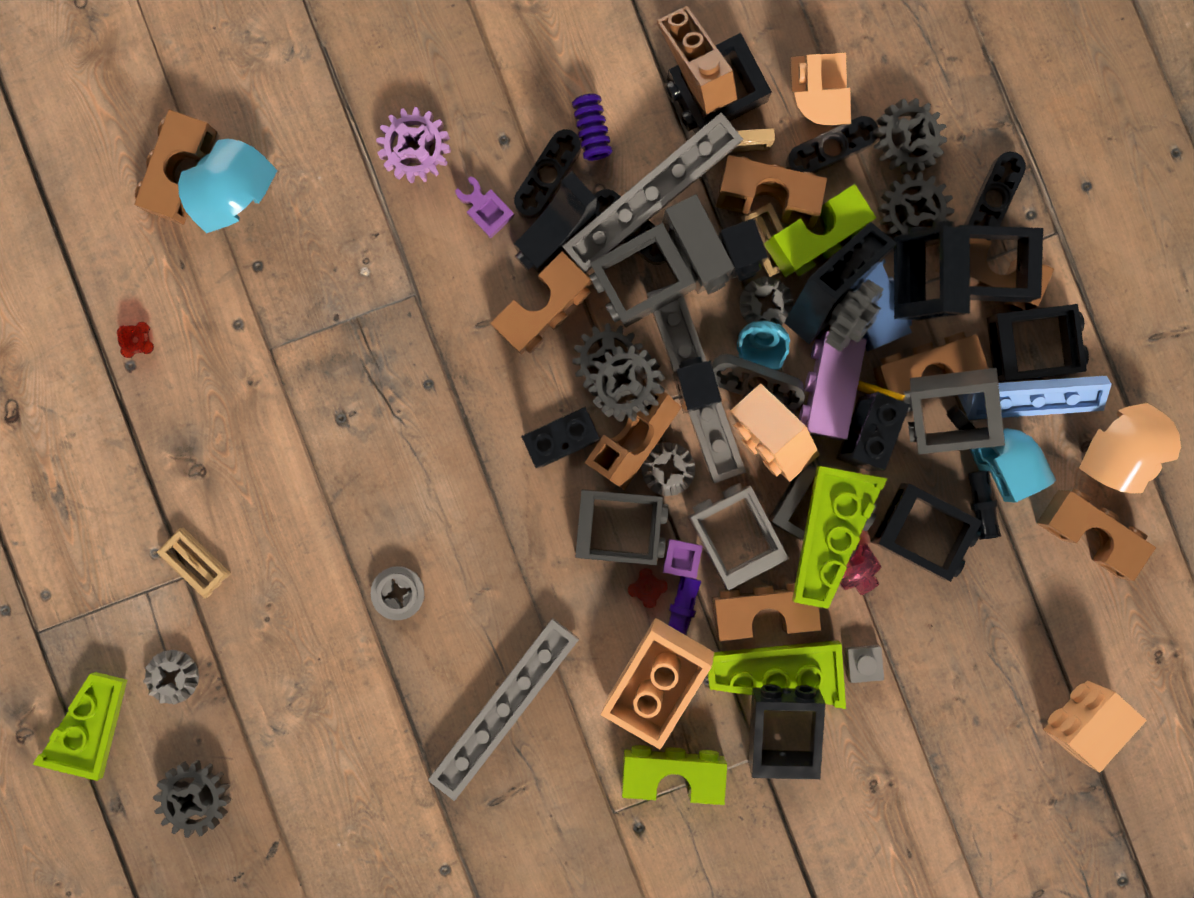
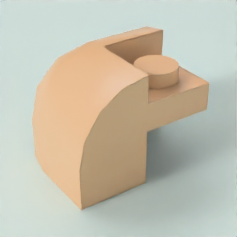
M846 52L791 57L792 94L795 106L802 116L816 124H851L850 88H847Z
M1149 403L1128 406L1118 410L1117 416L1119 418L1105 432L1098 429L1079 469L1113 489L1128 493H1143L1148 481L1153 480L1162 469L1161 463L1177 460L1181 449L1180 434L1174 422Z

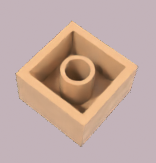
M761 383L730 410L736 421L733 428L743 438L741 440L742 443L752 454L759 453L764 459V465L776 477L781 473L790 482L820 455L807 427Z
M1087 680L1071 692V699L1063 708L1057 709L1050 715L1048 725L1043 730L1070 755L1100 773L1147 720L1116 692Z

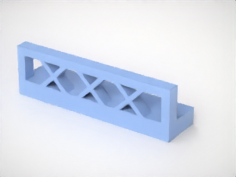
M1107 376L998 383L1002 418L1104 411L1111 388V382ZM984 392L958 395L968 420L987 419Z

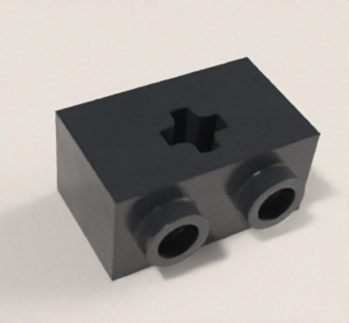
M752 218L725 228L718 235L734 266V270L728 277L729 280L737 277L738 282L756 276L757 272L762 269V264L768 258L755 220Z
M695 357L680 362L679 369H676L673 378L683 414L722 402L711 360L702 362L701 357Z

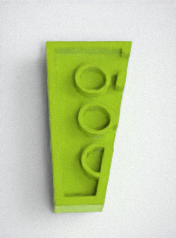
M817 466L792 598L794 603L829 609L847 569L846 565L853 550L856 549L859 543L861 532L874 510L876 499L880 491L883 490L887 478Z
M839 640L714 652L713 664L707 674L710 690L752 695V688H761L767 684L777 685L781 688H796L800 685H808L815 689H820L826 704L833 705L835 708L846 709L842 644Z

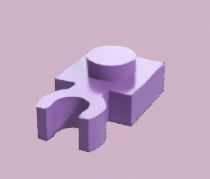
M470 176L468 181L474 187V191L470 195H465L457 188L455 193L462 203L472 205L467 214L491 239L515 215L491 189L483 195L479 182Z

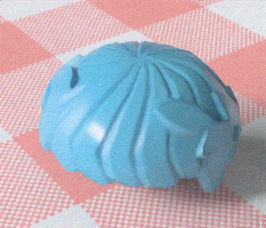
M767 320L751 322L738 335V355L745 360L779 370L789 354V333L778 323Z

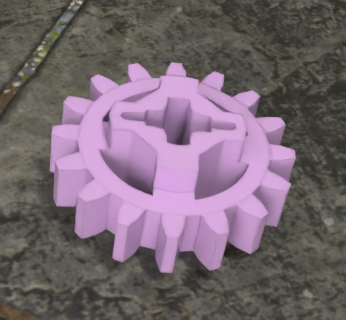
M418 107L414 108L412 115H408L403 108L400 112L401 118L397 119L393 115L388 116L392 123L390 127L386 125L380 126L385 137L377 138L376 142L384 149L377 153L381 160L388 159L384 163L387 171L395 168L394 175L397 179L400 180L406 174L409 183L414 182L415 176H420L423 182H427L426 173L431 172L438 176L439 173L436 166L438 164L447 165V161L442 154L451 153V148L443 142L448 141L450 137L447 131H441L444 125L440 119L433 122L432 112L428 111L422 117ZM420 125L419 128H412L407 126ZM398 135V143L392 150L394 138ZM435 139V141H436L435 150H434L433 155L430 156V155H429L430 146L434 143L433 140ZM411 141H414L420 147L417 150H414L412 147H409L408 144ZM410 162L421 164L418 166H407Z

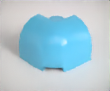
M233 139L217 140L210 154L202 157L196 167L181 172L178 181L179 197L183 208L191 219L204 232L209 233L238 222L240 217L237 214L244 210L252 201L259 204L278 170L259 151L242 141Z
M1004 428L1005 446L969 450L979 471L991 472L1004 502L1016 503L1049 487L1056 479L1042 449L1032 437L1020 430Z

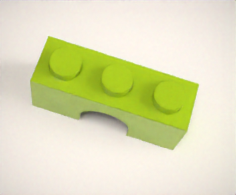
M855 184L822 205L820 216L825 225L823 235H816L810 232L800 218L764 243V246L784 277L789 276L793 272H796L799 277L816 266L813 259L821 254L825 259L829 258L842 248L841 241L847 237L851 240L867 224L876 219V216Z
M633 745L632 750L624 749L622 798L656 800L659 782L667 775L677 774L683 776L689 782L688 796L690 803L725 805L727 762L724 756H719V752L713 750H700L699 754H685L686 750L682 748L669 747L665 749V752L652 751V747Z

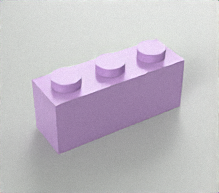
M825 332L820 336V339H815L812 347L811 358L816 359L814 371H809L806 378L805 391L809 392L807 405L803 404L800 409L799 420L807 427L811 435L836 440H847L867 339H861L858 343L851 340L849 345L840 352L825 343L826 337L829 332Z

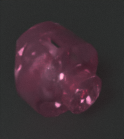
M868 544L859 545L854 556L847 563V569L839 585L843 590L855 587L860 595H864L879 585L875 574L881 569L882 565Z

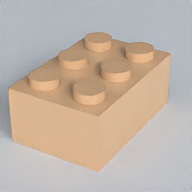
M655 618L607 697L601 716L661 750L710 671L714 652Z

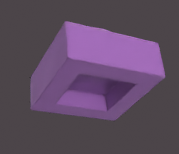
M669 539L662 572L696 579L703 546Z

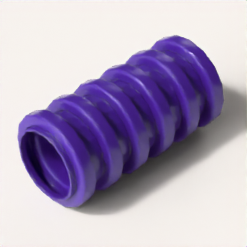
M597 94L581 95L572 101V107L576 109L574 117L579 119L576 126L578 129H581L578 135L580 139H583L581 148L585 149L583 158L590 161L606 158L613 152L612 147L608 146L610 137L606 136V133H608V127L604 125L606 118L604 115H601L604 111L603 106L599 105L602 99Z

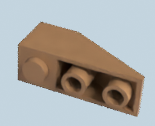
M685 6L657 20V24L692 94L705 113L709 114L737 100L733 70L689 7Z

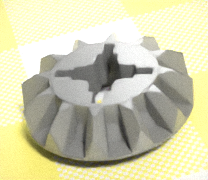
M765 276L752 280L744 288L740 296L739 306L741 314L748 324L754 321L767 320L783 325L793 307L794 301L792 300L790 288L786 287L780 279ZM771 291L774 292L772 303L779 310L769 308L760 316L762 304L757 298H765Z
M669 442L661 443L653 448L642 464V476L652 491L665 496L677 495L686 490L695 477V462L689 451L681 445ZM671 455H674L673 466L683 472L682 474L677 473V475L671 474L666 484H664V472L654 467V465L666 464Z
M404 566L390 567L383 570L377 575L371 586V601L374 608L379 614L391 620H404L413 616L420 609L425 599L424 583L416 572ZM398 583L400 588H411V590L403 595L402 603L404 607H402L401 602L397 598H385L386 595L394 590L393 584Z
M167 650L155 655L145 667L146 673L143 683L147 685L148 695L154 696L159 700V703L174 705L188 699L194 693L199 681V672L196 663L189 655L178 650ZM165 670L169 673L181 670L174 679L176 686L173 683L162 686L161 683L164 682L163 679L166 677Z

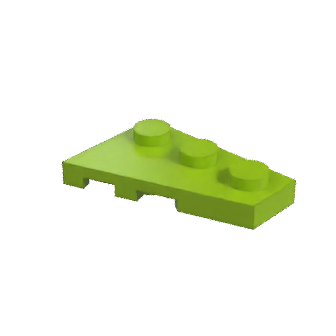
M98 672L89 674L68 707L69 711L59 727L55 728L49 737L50 741L32 765L95 781L102 779L127 679Z

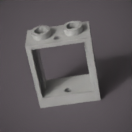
M740 483L723 491L724 498L712 503L711 499H707L692 507L695 513L688 516L727 590L789 559L752 487L745 486L742 488ZM745 499L770 549L727 571L701 520Z

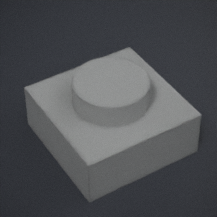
M870 645L845 648L847 674L850 683L884 680L881 646Z

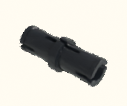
M990 471L967 473L973 501L970 503V507L975 512V518L982 521L978 528L981 530L979 540L1001 537L996 512L998 500L994 499Z

